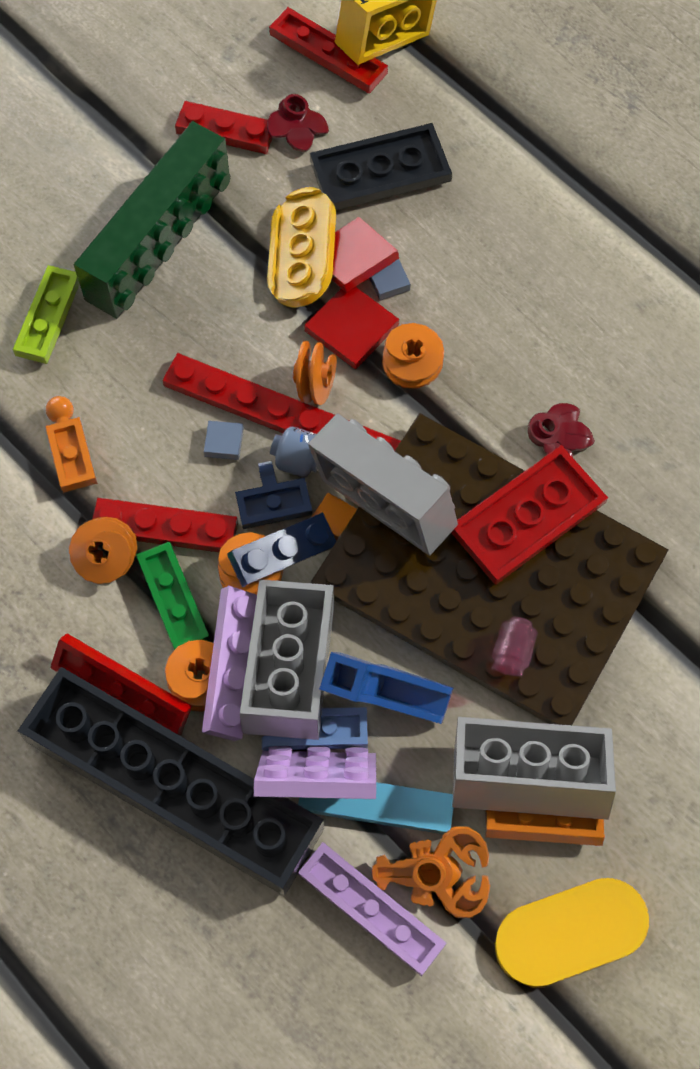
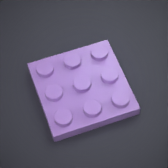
M271 746L269 751H262L254 778V796L376 799V753H368V749L362 747H350L345 749V752H330L328 747L313 746L307 748V752L292 751V748L289 746Z

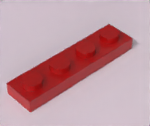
M289 7L269 26L270 36L368 94L388 74V65L376 58L357 65L335 44L336 35Z
M98 497L92 520L100 517L117 518L130 527L138 542L162 545L170 541L174 547L218 553L228 539L236 536L238 526L237 516Z
M68 633L59 639L50 666L52 670L58 672L60 667H63L174 733L182 734L192 705Z

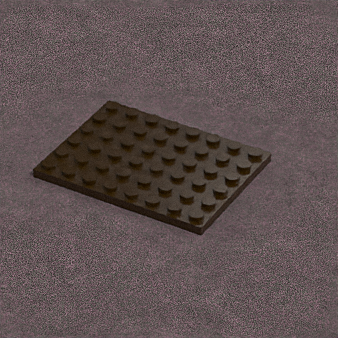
M421 413L417 415L395 450L402 457L406 455L412 457L418 462L422 470L430 476L436 474L448 483L452 502L455 505L454 510L457 520L525 471ZM358 507L311 580V583L334 585V601L544 722L572 726L669 549L596 510L495 585L452 533L429 556L361 507Z

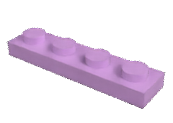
M232 586L222 588L220 593L202 733L237 741L243 737L240 707L257 595Z
M321 843L298 872L302 879L421 977L445 947L446 942L325 843Z

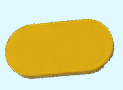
M315 187L300 188L291 192L285 197L286 201L282 206L278 204L271 220L267 285L277 301L287 307H303L313 303L327 290L332 279L336 209L329 197Z
M614 878L596 879L523 905L510 912L498 928L495 941L496 957L502 970L513 980L530 987H545L617 961L636 951L648 933V909L641 895L626 882Z

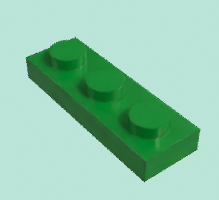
M170 541L136 554L174 650L188 641H210L209 634Z

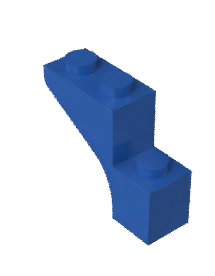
M331 652L319 689L355 702L378 705L442 724L454 688L384 664H374L341 652Z

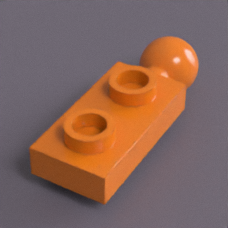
M55 396L46 405L47 417L55 424L45 427L60 487L63 493L98 484L80 417L71 419L74 413L72 402L66 397Z

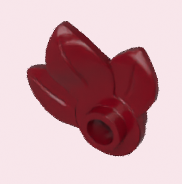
M290 94L282 99L278 110L271 113L267 121V130L271 138L286 137L287 143L293 149L300 152H307L311 148L314 134L324 135L329 132L325 118L320 113L310 110L307 100L298 94Z
M569 403L555 404L547 413L535 414L528 423L529 439L535 445L543 447L546 456L562 445L573 457L572 451L585 450L595 442L590 429L578 421L580 409Z

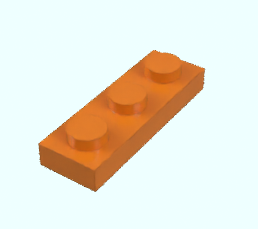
M486 810L485 838L603 846L605 839L604 819Z

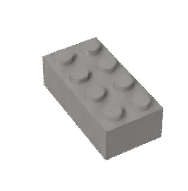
M337 413L308 443L323 482L429 556L458 525L454 510L455 505L452 502L448 483L436 474L430 476L424 472L418 462L408 455L402 457L396 453L385 439L381 437L375 439L369 435L358 421L354 419L348 421Z
M259 580L240 707L243 734L319 740L324 691L319 688L328 663L334 613V585Z
M458 717L454 744L452 807L609 820L616 793L612 729Z

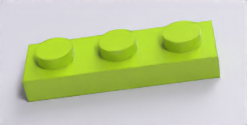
M51 265L47 266L12 349L15 356L48 364L80 285L75 271Z

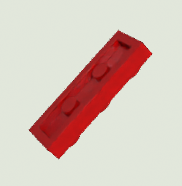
M184 101L175 123L176 134H182L189 124L194 121L225 138L226 145L266 155L273 139L267 130V119Z

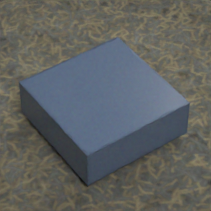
M399 259L369 278L379 301L410 291L411 284Z
M208 421L204 456L239 460L244 430L243 424Z

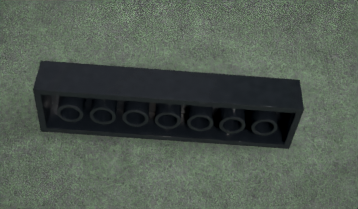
M60 667L17 730L26 743L284 897L325 829L324 819L286 797L254 796V779L63 667Z

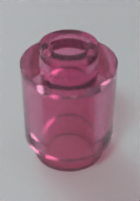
M512 617L510 621H503L501 623L492 654L494 659L493 667L496 670L512 676H521L523 670L528 668L538 635L537 630L532 627L533 624L529 620Z

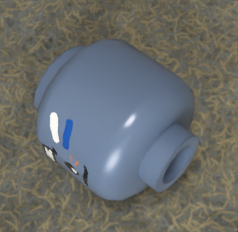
M288 427L282 436L276 434L271 445L270 455L276 456L275 465L277 469L299 477H307L311 471L317 472L318 468L308 445L317 434L296 427Z

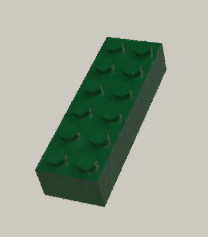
M194 121L189 124L73 264L86 302L116 319L124 310H128L133 305L136 295L143 286L151 283L158 267L171 258L174 248L179 241L191 233L193 224L200 215H205L208 212L212 200L219 192H223L228 187L231 175L229 173L225 138Z

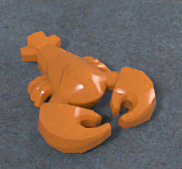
M452 827L442 836L434 852H430L431 840L427 839L426 841L421 840L417 843H410L409 848L412 858L390 863L385 854L376 857L377 864L372 866L373 880L377 882V887L385 890L390 881L405 885L406 887H413L411 894L412 903L431 907L433 906L432 892H435L445 909L454 917L471 918L480 913L488 902L490 883L486 875H482L480 888L476 892L472 891V885L476 882V875L463 882L455 892L452 888L463 872L460 863L451 856L453 851L463 862L475 867L476 860L470 854L474 850L480 858L482 868L488 866L489 852L486 842L478 832L470 827Z

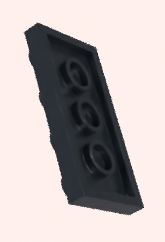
M433 123L310 153V163L318 186L322 193L326 194L333 202L336 210L452 181V171Z

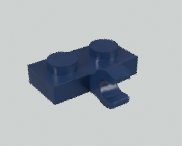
M272 461L258 463L262 487L235 492L243 529L312 515L305 478L277 483Z

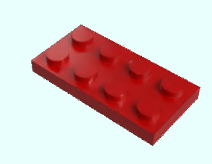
M560 445L457 520L458 525L451 533L496 585L606 504L608 496L568 451Z

